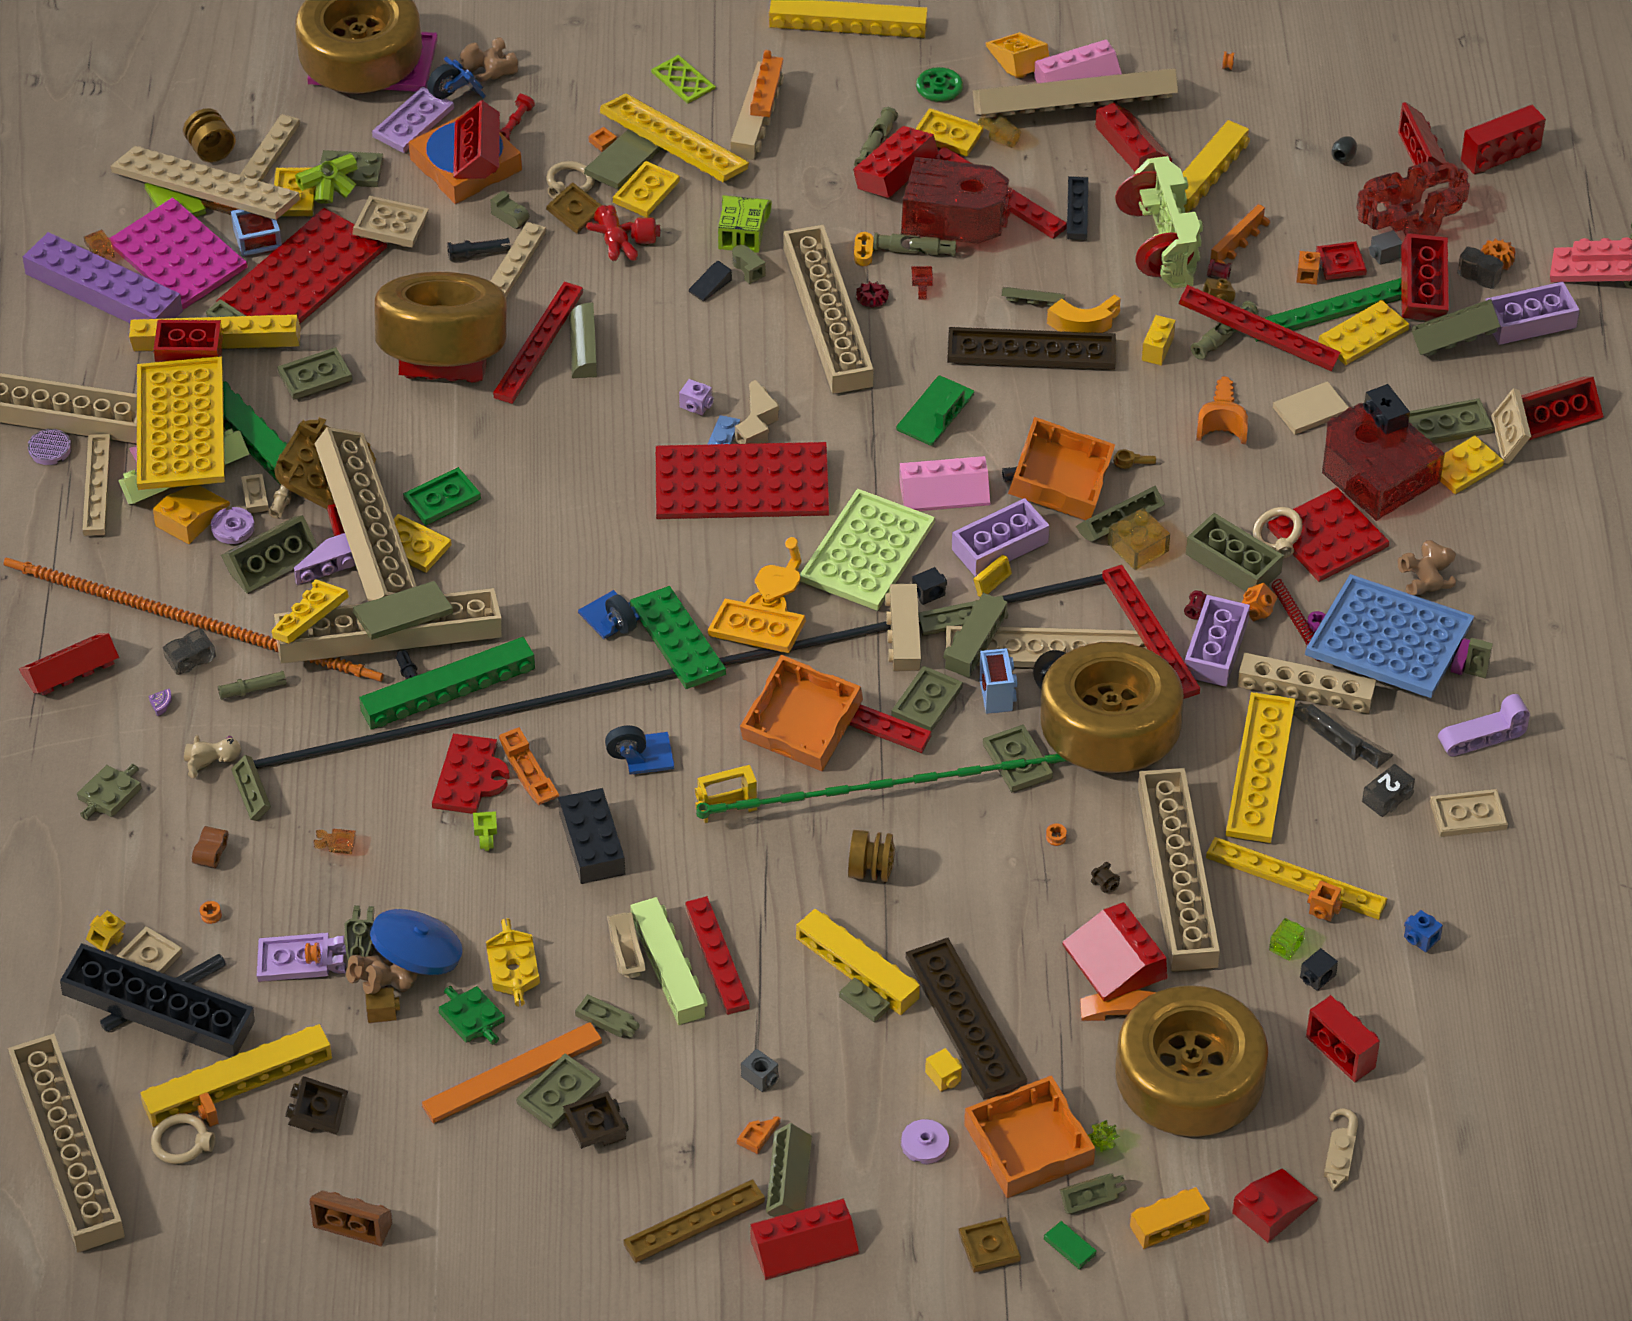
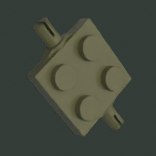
M132 763L122 772L106 765L77 792L78 799L88 805L80 813L81 817L88 820L94 812L105 813L113 817L142 789L141 783L131 778L139 771V768Z

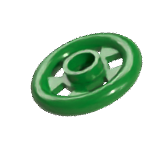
M934 67L925 70L918 76L916 88L921 96L930 101L945 102L956 98L961 93L963 80L954 70ZM924 84H930V87L925 88ZM949 85L955 87L953 90L948 89Z

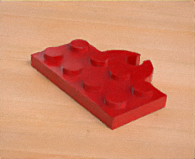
M453 733L433 796V809L470 814L477 813L482 797L500 794L507 788L508 783L505 779H510L509 769L506 763L494 757L498 745L497 739ZM496 776H502L503 778H505L501 780H493V778Z

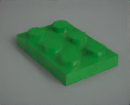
M457 467L403 493V499L426 526L480 500L481 493L462 470Z

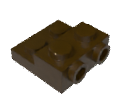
M302 1076L298 1084L294 1083L290 1097L294 1098L293 1104L289 1103L285 1117L289 1118L288 1125L308 1132L316 1128L336 1135L340 1128L348 1090Z
M609 1091L563 1106V1112L581 1149L602 1142L603 1146H607L626 1139V1132L629 1131L628 1123L625 1117L621 1118L619 1104L616 1099L611 1098Z

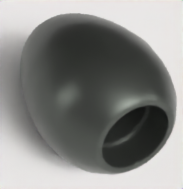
M1350 136L1338 139L1333 144L1331 150L1334 160L1339 163H1346L1352 160L1357 151V142Z

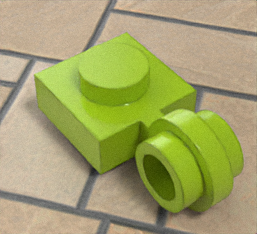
M496 811L473 813L474 836H479L480 849L485 851L494 849L493 835H497Z

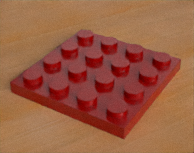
M1337 487L1293 509L1300 515L1303 525L1300 537L1292 545L1294 548L1293 556L1318 582L1389 547V540ZM1278 516L1267 522V528L1277 539L1288 538L1293 531L1294 523L1287 516Z

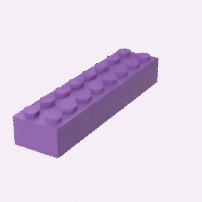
M49 232L23 256L26 275L128 323L136 319L177 318L183 312L180 293Z

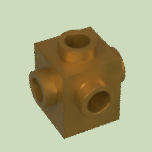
M1206 278L1203 292L1228 303L1234 302L1235 290L1230 281L1222 278L1218 280Z

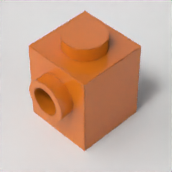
M1299 252L1296 283L1317 285L1320 253Z

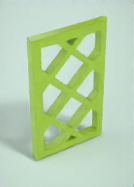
M680 55L651 69V72L687 104L716 89L715 85ZM679 61L684 66H673V64ZM669 70L668 75H662L659 71ZM672 70L683 71L682 76H671ZM686 72H692L697 77H686ZM670 80L681 81V86H675ZM685 81L696 82L695 87H684ZM699 82L705 83L708 87L698 88ZM683 91L694 92V94L688 97Z

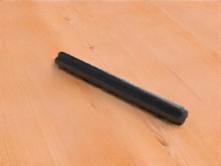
M217 954L176 978L194 984L224 967L226 963L222 955ZM110 1014L101 1019L100 1024L104 1031L108 1032L128 1021V1019Z

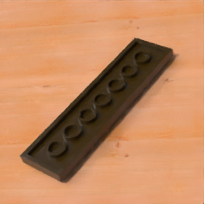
M949 327L947 363L1115 369L1116 333Z
M947 937L905 952L907 962L983 1100L1027 1085V1077L950 939Z

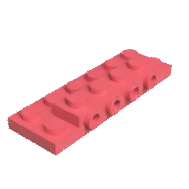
M1625 237L1621 240L1611 241L1609 238H1602L1600 241H1590L1587 238H1583L1580 241H1574L1573 247L1554 248L1550 281H1632V239Z

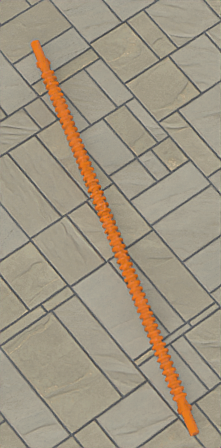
M6 557L3 562L4 566L20 570L22 574H33L35 578L40 576L41 580L46 579L47 582L51 580L52 583H55L57 581L58 585L62 584L64 587L68 585L69 588L74 587L75 590L79 589L80 592L85 590L86 594L91 592V595L96 594L97 597L102 596L103 599L108 597L109 601L114 600L115 603L119 601L120 604L125 603L126 606L131 605L132 608L136 606L138 610L142 608L143 611L148 610L149 613L154 612L155 615L159 613L161 617L165 615L166 618L171 617L172 620L176 619L178 622L182 620L184 624L188 622V625L194 624V627L199 626L200 629L205 627L206 631L211 629L212 633L217 631V634L222 633L223 636L228 634L229 638L234 636L235 640L240 638L241 642L246 640V643L251 642L252 645L257 643L258 647L263 645L264 649L269 647V650L275 649V652H279L276 639H271L269 635L265 637L264 634L259 635L258 632L253 634L252 630L247 632L246 628L242 630L241 627L236 628L235 625L230 627L229 623L224 625L223 621L219 623L217 619L213 621L212 618L207 619L206 616L201 618L200 614L195 615L194 612L190 614L189 611L184 612L183 609L178 611L177 607L172 608L171 605L167 607L165 603L161 605L160 602L155 603L154 600L150 601L148 598L144 600L142 596L138 598L137 595L127 594L126 591L121 593V590L110 589L109 586L104 588L103 584L98 586L97 582L93 584L92 581L87 582L86 579L81 581L80 577L76 578L74 575L70 577L69 574L64 575L63 572L59 573L57 570L53 572L51 568H42L41 565L35 566L28 561L24 563ZM332 657L309 660L310 663L315 661L316 665L321 663L323 667L327 665V668L333 667L334 670L339 669L340 672L344 670L346 674L350 672L356 677L363 676L379 682L384 677L383 673L364 668L362 664L356 665L352 664L351 661L346 662L345 659L340 660L339 657L335 659Z

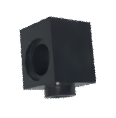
M936 567L912 576V584H917V598L922 605L946 595V577L944 574H940Z
M1320 948L1302 963L1300 978L1306 985L1318 991L1336 976L1338 961Z

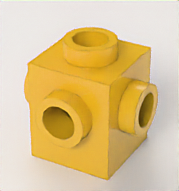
M107 910L101 916L97 915L92 920L86 940L99 950L106 952L113 944L118 945L125 935L123 929L126 923Z

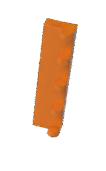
M765 50L763 53V61L760 65V72L750 105V115L771 116L783 67V58L773 57L769 50Z
M1258 204L1211 249L1210 260L1215 259V262L1225 264L1224 260L1227 257L1234 259L1237 256L1234 250L1238 246L1242 248L1247 247L1248 241L1245 239L1250 234L1257 237L1260 234L1258 227L1261 224L1266 227L1270 224V220L1264 216L1265 207Z

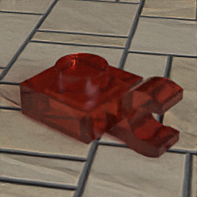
M911 266L912 286H918V299H927V286H933L932 266Z

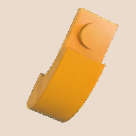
M1114 294L1101 305L1092 309H1080L1060 299L1048 308L1047 324L1057 331L1103 333L1112 328V318H1116L1119 315L1121 298Z

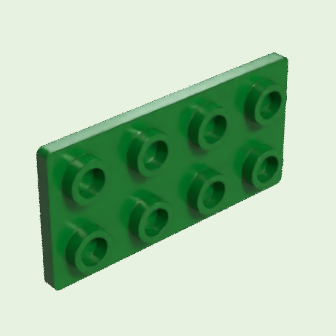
M938 375L898 423L896 430L932 446L974 396V390Z

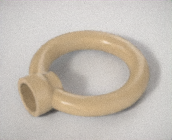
M564 161L553 165L546 175L549 185V196L554 199L566 188L564 183L555 181L554 177L557 172L573 169L584 174L586 165L574 161ZM585 175L587 181L579 188L587 193L593 187L595 179Z
M1277 507L1270 509L1256 521L1253 528V537L1283 554V558H1287L1293 554L1294 548L1292 545L1301 535L1302 519L1291 508ZM1276 516L1291 518L1294 528L1288 538H1280L1276 541V544L1267 543L1263 540L1261 531L1267 521Z
M175 1114L164 1119L157 1125L151 1137V1147L154 1154L160 1160L170 1164L189 1162L203 1151L212 1152L215 1145V1134L208 1132L205 1123L200 1118L191 1114ZM179 1123L193 1125L197 1129L198 1134L195 1139V1146L191 1150L183 1154H170L162 1148L161 1137L169 1127Z

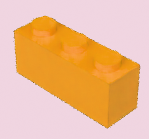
M1197 1187L1189 1190L1185 1189L1175 1196L1167 1199L1162 1198L1155 1204L1136 1209L1131 1213L1130 1228L1143 1249L1209 1223L1210 1208Z

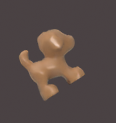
M501 37L495 38L492 41L493 47L486 51H482L477 43L467 45L460 53L462 69L473 73L478 68L483 67L486 72L475 76L479 82H486L490 78L497 79L503 75L517 73L518 59L513 52L507 56L503 53L502 50L506 46Z
M1426 540L1421 547L1422 559H1416L1413 553H1405L1402 557L1398 558V568L1401 573L1414 572L1420 579L1412 580V583L1406 586L1408 594L1419 597L1426 592L1450 589L1456 584L1455 577L1451 576L1450 579L1443 580L1438 572L1443 571L1455 560L1456 554L1451 548L1441 546L1432 540Z
M353 955L349 957L346 977L350 983H358L360 979L368 981L363 982V989L366 994H376L380 991L381 987L390 984L395 989L405 992L413 987L418 973L403 969L389 960H382L379 956L362 957L360 955Z

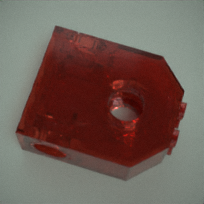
M915 157L903 197L901 234L974 244L1001 236L1003 228H1007L1008 217H1010L1011 212L1009 200L1012 197V188L1009 187V179L993 166Z
M1359 403L1353 408L1346 409L1338 417H1332L1327 422L1322 474L1377 521L1401 505L1411 501L1414 497L1439 484L1445 453L1435 444H1432L1428 438L1410 423H1408V427L1385 434L1381 428L1377 427L1372 416L1366 413L1363 403Z

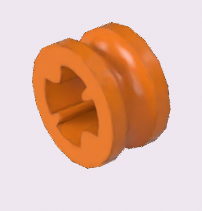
M1227 51L1224 52L1222 69L1226 67L1230 70L1233 69L1234 52L1228 54Z
M1051 824L1046 830L1047 842L1054 846L1065 843L1066 828L1061 824ZM1056 832L1060 833V837L1058 835L1057 837H1053L1052 833L1056 834Z
M208 901L200 906L201 919L205 923L213 924L221 919L222 913L217 902ZM213 910V914H208V911Z
M315 942L314 945L306 943L305 959L307 964H311L312 961H315L316 964L320 963L321 949L318 942Z

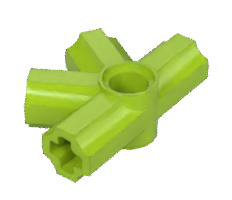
M350 153L331 161H325L321 165L297 173L295 175L296 183L302 191L316 186L314 201L321 204H332L334 190L346 198L355 187L356 183L348 178L346 174L358 169L356 159ZM323 168L330 171V176H326L323 173Z

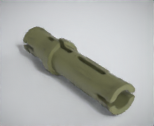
M284 671L247 680L237 679V682L219 685L218 691L220 692L218 693L221 700L237 695L242 697L246 696V693L286 685V680L284 679L286 677Z

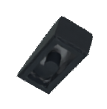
M716 261L688 289V292L704 302L732 281V270L720 261Z

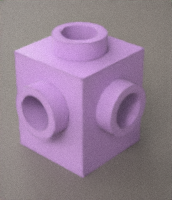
M689 379L679 392L680 408L703 415L706 409H709L713 404L712 387Z

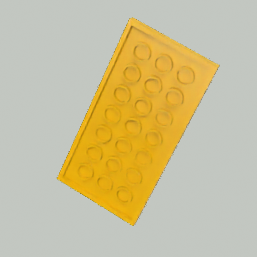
M222 357L137 364L138 490L225 482Z

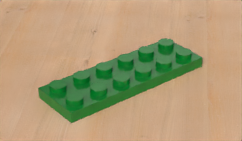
M670 586L630 599V606H634L636 613L640 616L639 620L685 689L726 675L725 666Z

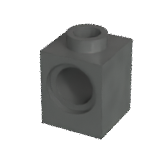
M756 1049L741 1063V1077L763 1093L768 1087H772L779 1078L778 1063Z

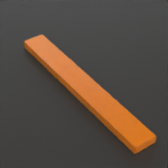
M591 1022L423 1101L422 1107L434 1124L549 1069L564 1054L572 1058L602 1044V1038Z

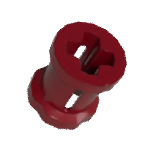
M1211 259L1207 276H1216L1228 280L1232 263L1223 264L1215 262V259Z
M1194 590L1190 593L1189 604L1184 608V613L1188 618L1199 619L1207 594L1199 590Z

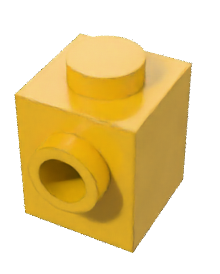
M946 1048L926 1058L925 1073L941 1092L948 1088H954L961 1082L962 1065L957 1058H953Z

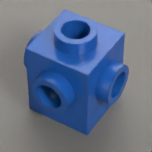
M1422 910L1414 916H1409L1404 924V938L1425 953L1441 939L1443 925L1436 921L1432 915H1428Z

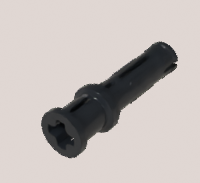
M509 238L473 243L464 240L463 243L456 244L447 242L449 261H452L453 258L466 257L468 259L474 254L509 251L510 245L502 246V244L510 243Z

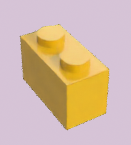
M1155 315L1143 342L1142 361L1162 366L1174 339L1176 320Z

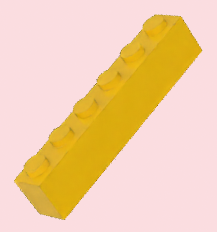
M1227 120L1183 171V177H1186L1188 181V189L1185 190L1187 204H1184L1185 213H1189L1192 208H1196L1202 196H1206L1210 187L1218 182L1220 175L1228 170L1230 163L1238 158L1242 149L1247 148L1250 142V138H1248L1249 128Z
M814 909L796 924V939L851 980L853 978L858 979L890 1002V1008L900 1016L919 999L920 985L913 977H908L898 966L886 961L879 952L871 950L861 939H856L849 934L843 926L834 923L825 913Z

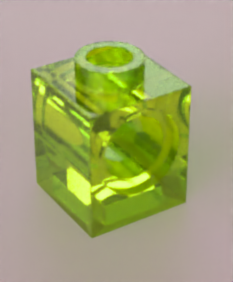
M1284 918L1271 935L1269 951L1290 961L1303 943L1305 928L1297 922Z

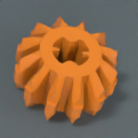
M1496 238L1493 241L1487 240V243L1481 248V263L1485 265V268H1491L1492 272L1494 270H1499L1500 272L1503 269L1509 270L1515 262V247L1511 246V242L1505 243L1504 239L1498 241Z

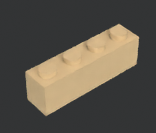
M890 584L889 593H885V605L890 606V611L886 612V624L891 625V630H887V643H892V649H888V661L893 662V671H920L921 651L917 584Z

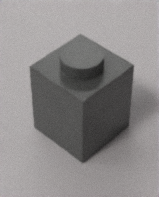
M1394 230L1373 236L1371 238V246L1369 247L1370 255L1376 259L1379 265L1401 258V245L1403 242Z

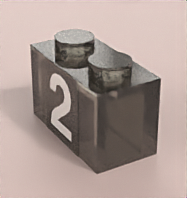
M1393 764L1364 787L1362 802L1383 817L1388 812H1393L1403 800L1411 798L1414 793L1415 778L1398 765Z

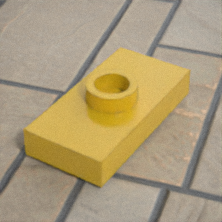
M1001 555L973 578L979 597L983 593L989 594L1012 574L1007 556Z

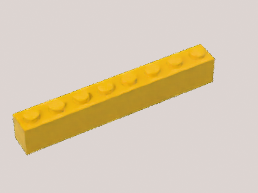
M771 0L769 27L925 38L927 8L823 0Z
M297 315L136 319L130 322L129 338L133 351H153L158 320H221L223 332L222 349L300 346L301 328Z
M320 1024L307 1027L297 1033L283 1036L276 1041L262 1044L255 1049L241 1052L234 1057L217 1061L213 1065L196 1069L187 1075L173 1078L166 1083L149 1087L145 1091L140 1092L142 1104L152 1126L155 1127L172 1115L189 1114L197 1111V1106L200 1105L199 1095L208 1092L213 1104L330 1060L332 1059L331 1046Z

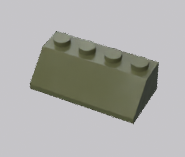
M1488 299L1412 327V334L1420 355L1425 354L1427 357L1437 353L1439 348H1453L1457 346V342L1464 339L1465 342H1470L1477 339V335L1485 332V335L1495 333L1497 328L1500 327V323L1492 299Z
M301 515L295 516L221 554V557L230 575L246 593H249L293 570L318 545L304 516Z

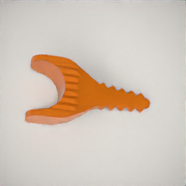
M1222 376L1221 379L1217 380L1218 385H1216L1217 390L1215 391L1216 396L1213 397L1214 401L1203 405L1198 414L1196 440L1201 441L1203 435L1210 431L1223 430L1224 432L1234 433L1236 437L1240 438L1241 444H1246L1248 415L1245 408L1234 403L1235 398L1232 397L1234 395V392H1232L1234 389L1232 386L1233 381L1229 377Z

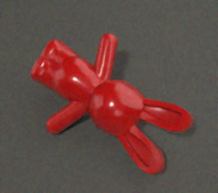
M599 206L594 215V220L599 224L589 222L586 225L587 230L605 234L604 240L608 246L610 260L617 261L620 255L619 249L621 248L627 258L635 261L638 257V252L628 242L626 231L631 230L632 222L619 225L615 206Z

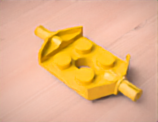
M506 918L507 926L505 919L501 920L503 931L486 941L492 985L495 991L512 994L516 1006H519L520 999L521 1006L525 1004L524 992L540 983L533 936L512 930L511 920ZM511 964L519 966L515 970H510L507 967Z

